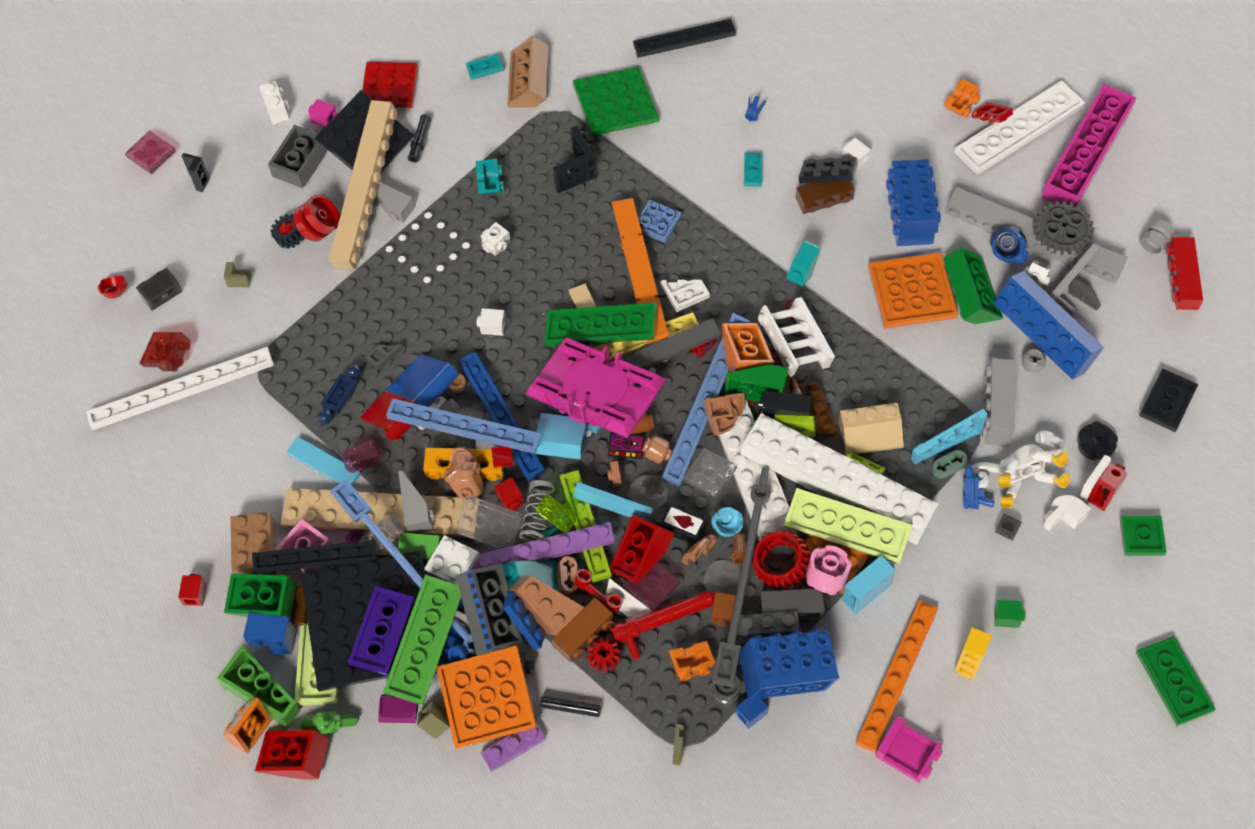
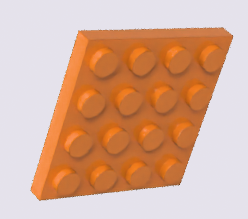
M941 252L868 263L884 329L956 319L958 317Z
M517 645L437 667L455 749L537 728Z

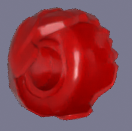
M123 275L106 277V279L104 278L100 281L98 292L108 299H115L123 295L128 283Z

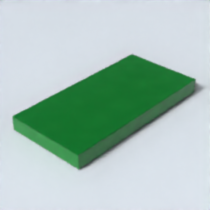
M1174 636L1137 650L1138 658L1176 726L1216 710Z

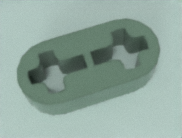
M956 450L937 459L932 467L933 475L943 479L962 470L967 463V455L961 450ZM955 457L962 459L961 463L959 461L954 462ZM938 466L941 468L945 467L944 472L943 470H937Z

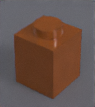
M716 592L711 622L718 626L730 625L736 595Z

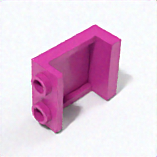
M898 716L877 749L875 757L920 784L923 778L927 780L933 770L930 767L933 760L937 762L943 753L940 749L942 742L938 741V743L931 741L904 724L905 720Z

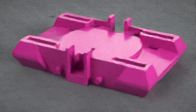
M565 338L530 386L526 395L559 409L562 414L568 413L570 419L583 425L590 422L589 424L593 427L597 425L628 438L656 398L666 379L623 361L621 352L615 356V361H612L609 358L608 347L606 346L600 352ZM635 383L641 385L640 389L635 385Z

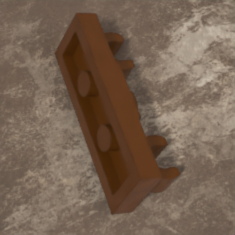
M812 382L808 383L807 386L800 387L802 395L811 396L809 416H814L817 438L821 439L837 435V430L820 384Z

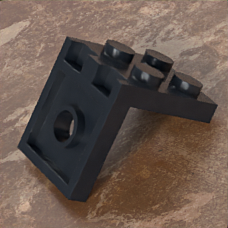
M577 125L570 128L572 150L577 158L553 167L554 185L557 193L597 178L594 172L596 165L593 147L591 144H587L585 133L583 131L580 132Z

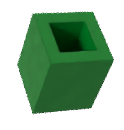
M997 600L994 606V626L1019 628L1026 617V610L1022 609V601Z

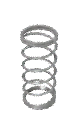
M535 480L530 483L529 492L532 495L527 498L529 505L525 507L527 512L523 517L525 524L521 526L522 531L519 535L525 542L535 540L527 539L522 534L534 539L545 538L543 534L536 531H523V527L528 525L539 530L547 528L542 523H527L525 517L530 515L539 520L549 519L543 513H528L527 507L531 505L536 509L544 511L551 509L549 505L544 503L529 502L531 496L543 501L553 500V497L548 494L555 491V486L550 482ZM534 486H549L552 488V490H540L535 488ZM535 495H545L551 499H543ZM534 505H544L549 507V509L539 508ZM531 514H539L547 518H538ZM530 524L542 525L545 528L534 527ZM528 534H534V535H537V536H539V537H541V538L533 537V536L528 535Z

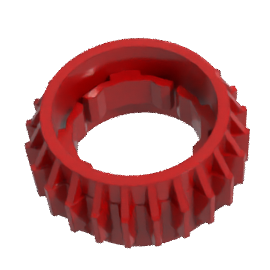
M775 530L774 533L769 532L765 537L762 536V539L757 542V546L754 548L755 552L752 555L753 561L751 562L754 567L753 571L757 574L758 579L764 585L768 584L770 588L776 586L779 590L781 587L785 589L788 586L794 587V584L800 583V580L806 577L805 573L810 561L809 558L811 557L808 551L809 548L805 541L798 534L794 535L792 531L787 533L785 530L781 532ZM779 545L792 547L797 554L794 567L783 574L770 572L766 567V558L769 551H772L774 547Z

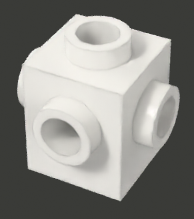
M496 222L481 235L483 249L495 256L503 252L511 242L509 232Z
M1035 260L1030 267H1026L1024 272L1043 288L1047 287L1051 280L1049 274L1052 268Z

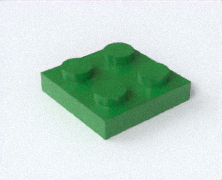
M1121 516L1120 526L1124 556L1166 555L1167 550L1162 516Z

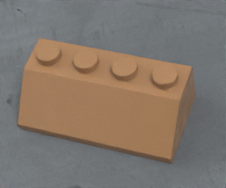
M534 36L511 51L507 106L510 108H534L546 100L548 45Z

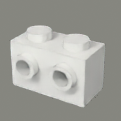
M276 81L259 86L272 125L289 120L286 111L289 110V106L286 100H282V97H285L282 87L278 88Z

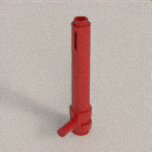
M705 591L637 618H628L624 623H615L610 628L611 636L616 643L626 642L633 661L638 660L641 656L634 638L639 637V634L712 607L715 594L713 591Z

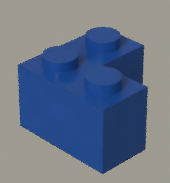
M248 613L243 637L251 646L260 647L261 645H268L274 655L285 656V654L292 655L296 630L289 617Z

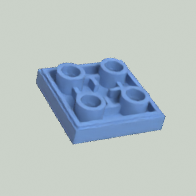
M649 200L638 217L642 234L666 243L682 217V213Z

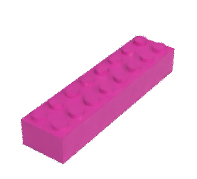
M1103 84L1045 184L1041 198L1053 203L1058 201L1060 205L1063 204V201H1066L1067 205L1073 202V207L1079 205L1132 112L1136 97Z

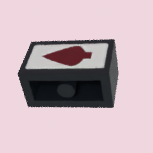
M670 504L660 523V527L673 532V537L694 545L700 541L707 527V519L700 513L687 511L681 505L675 506Z

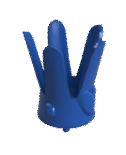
M755 96L751 104L750 97L748 98V110L746 111L745 118L749 122L758 120L759 113L766 104V101H764L757 109L759 96Z

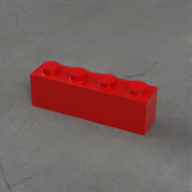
M1172 237L1170 243L1166 246V255H1169L1168 270L1171 271L1170 286L1173 287L1172 302H1175L1176 310H1199L1203 302V293L1195 237Z

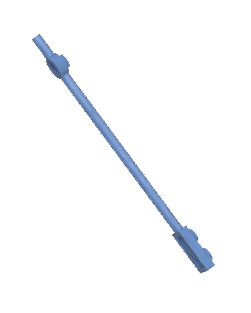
M345 479L330 490L331 495L356 523L361 519L418 587L421 588L423 583L422 577L370 518L368 513L372 511L371 507L348 480ZM455 617L452 623L453 628L464 639L463 646L466 647L468 654L476 656L475 649L469 646L473 643L471 634Z

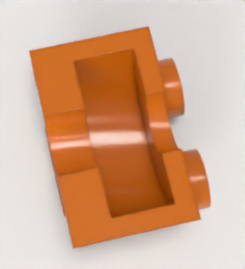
M962 78L953 94L948 97L943 106L959 116L967 118L971 113L973 104L977 105L981 98V95H979L980 87Z
M707 641L694 644L687 649L678 648L669 651V656L680 681H687L692 676L698 674L701 677L711 673L710 668L715 665V660Z

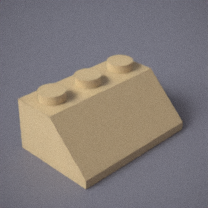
M898 403L840 411L838 423L846 455L849 452L862 454L904 447L902 419Z

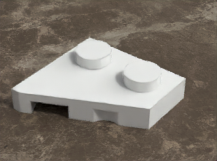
M666 280L660 281L661 287L676 312L710 298V293L702 280H678V282L666 283Z

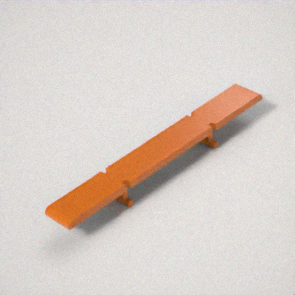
M629 198L613 201L611 204L622 243L621 249L624 251L637 304L656 303L655 340H646V343L666 339L669 335L634 200Z

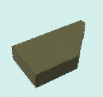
M675 724L673 765H680L682 760L684 726L681 724Z

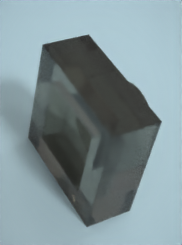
M1004 513L995 533L1013 541L1022 521Z

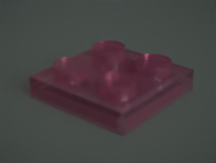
M148 131L125 155L132 162L153 174L176 150L175 147L151 131Z
M656 563L637 584L627 580L623 584V588L651 611H655L680 585V581L660 564Z

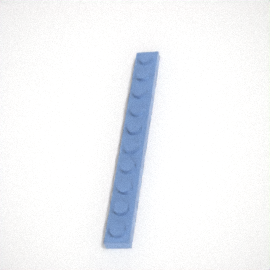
M732 313L728 323L750 322L735 313ZM723 335L661 478L677 486L681 484L708 420L703 400L718 397L726 374L729 371Z

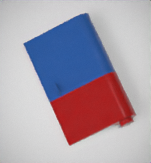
M420 354L368 408L360 419L385 430L384 434L389 440L398 441L412 425L387 419L386 414L392 399L430 407L459 376V373L447 362Z

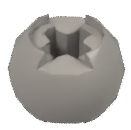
M1038 349L1028 350L1022 357L1023 367L1031 373L1041 371L1046 365L1044 353Z

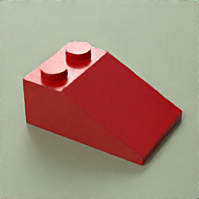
M632 515L609 567L610 571L637 584L667 552L674 533Z
M315 730L266 731L255 771L296 779H319L329 739Z

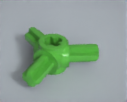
M336 711L317 713L314 718L302 719L300 727L303 730H315L320 734L337 733L340 728L356 726L358 720L356 714L339 715Z

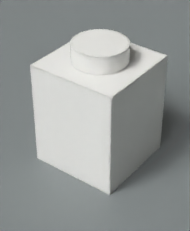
M856 138L845 143L842 148V158L846 156L857 158V171L870 159L871 149Z
M482 308L481 316L478 315L477 327H480L481 334L503 336L506 321L504 310Z

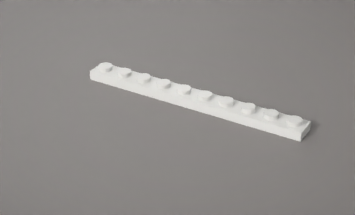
M268 347L86 411L90 428L96 430L274 366Z

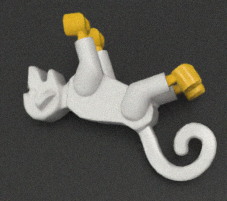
M1049 431L1038 432L1035 435L1034 444L1021 447L1009 457L1001 460L1000 464L979 462L972 465L973 474L978 473L979 490L987 488L990 484L989 476L983 471L1000 473L998 476L999 487H1009L1006 493L1007 496H1001V508L1013 507V499L1016 498L1021 488V480L1027 477L1034 476L1037 481L1051 484L1056 482L1061 488L1067 487L1071 482L1068 480L1070 478L1068 473H1063L1060 477H1056V474L1046 473L1045 462L1052 463L1054 461L1059 467H1063L1069 462L1066 459L1069 455L1064 452V440L1054 436Z

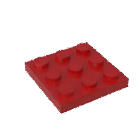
M366 62L362 91L374 101L391 102L395 108H413L418 64Z

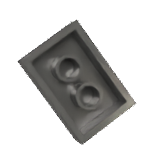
M294 125L268 163L272 177L303 188L327 152V149L315 140L318 133Z

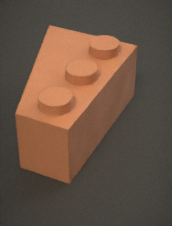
M523 575L509 588L511 592H515L519 599L523 601L529 613L533 615L536 622L549 635L556 636L584 608L533 576Z

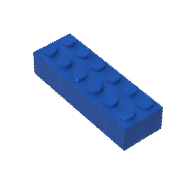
M1024 271L1011 276L993 302L1004 315L1072 380L1085 374L1104 349L1089 332Z

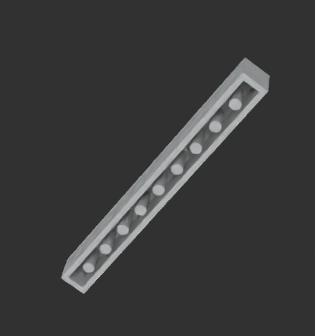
M956 187L947 204L946 214L963 220L970 225L982 228L987 232L993 233L996 228L998 229L1005 224L1020 228L1027 240L1026 247L1033 249L1037 253L1045 254L1054 260L1064 262L1071 267L1086 249L1093 244L1090 242L1089 245L1085 246L1084 250L1079 249L1078 253L1072 250L1071 255L1067 251L1061 255L1059 250L1054 254V249L1051 248L1047 251V245L1040 246L1042 240L1036 241L1037 235H1033L1034 229L1032 228L1034 219L958 187ZM1095 244L1099 249L1081 270L1116 284L1128 257Z

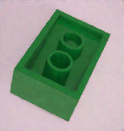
M766 365L727 373L725 395L744 393L746 400L759 402L760 397L764 398V391L785 393L788 369L780 365Z
M231 573L224 613L248 617V613L284 616L291 619L297 582L289 576Z

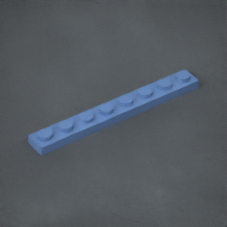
M392 399L386 414L387 419L534 454H536L542 438L541 433L397 399Z

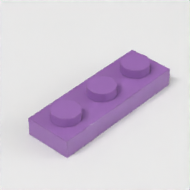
M537 724V728L509 735L480 753L490 771L493 772L542 743L546 738Z

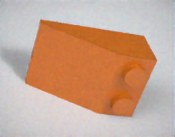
M722 323L729 372L774 364L758 323Z
M254 698L239 709L236 719L233 723L231 722L227 725L223 736L229 743L248 754L273 719L258 698Z

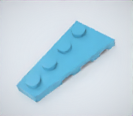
M984 408L929 441L915 446L911 456L914 464L982 433L988 415Z

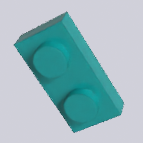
M498 54L466 63L471 80L504 71Z
M744 153V186L762 187V153Z

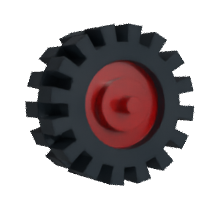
M285 214L284 218L280 216L279 221L276 219L274 221L276 224H272L271 227L273 229H270V232L279 246L282 248L286 247V249H289L290 246L294 248L296 243L299 245V241L304 240L303 235L296 228L293 214H290V216Z

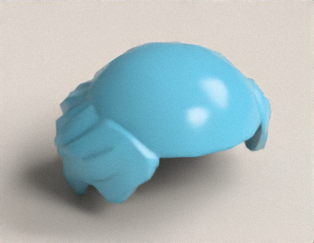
M724 507L712 516L711 525L717 534L730 537L739 533L743 528V517L739 511L731 507Z

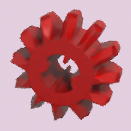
M601 637L599 638V643L593 641L592 647L587 648L589 654L586 656L587 661H590V667H596L598 673L602 669H604L605 673H608L609 667L615 670V663L621 662L619 657L621 650L617 649L618 644L616 642L611 644L610 638L606 642H603ZM605 653L607 657L602 658L601 654Z

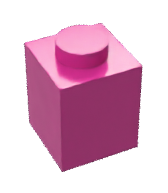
M316 99L308 110L311 122L325 127L337 115L334 105Z

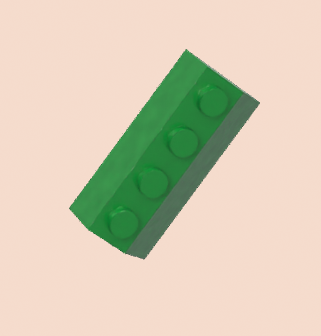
M960 247L944 257L945 269L949 274L950 285L954 289L955 300L959 304L962 319L974 325L1003 319L1001 311L993 304L996 296L982 256Z

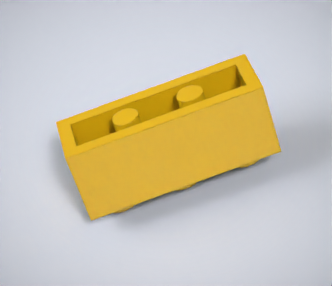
M973 627L971 628L955 668L959 675L965 678H975L992 635Z

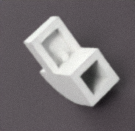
M1064 495L1057 497L1053 500L1050 507L1051 510L1044 517L1046 521L1043 527L1050 531L1063 519L1075 529L1088 516L1091 508L1074 496Z

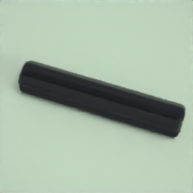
M542 696L540 701L542 708L593 717H600L602 710L601 706L597 704L550 696Z

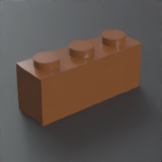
M594 598L552 639L553 647L570 663L574 659H579L583 655L584 649L588 645H592L593 641L596 642L599 638L598 635L603 630L607 631L612 626L613 613Z

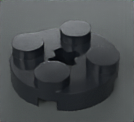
M1097 421L1084 426L1077 437L1079 452L1087 459L1094 461L1102 459L1104 455L1111 457L1116 450L1118 442L1117 435L1109 427ZM1094 439H1099L1102 445L1093 444Z

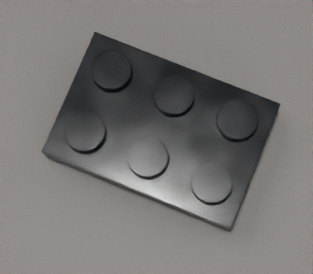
M846 156L839 159L829 157L821 160L814 158L804 160L799 174V183L853 181L858 165L857 158Z
M1162 368L1139 416L1176 432L1199 384Z

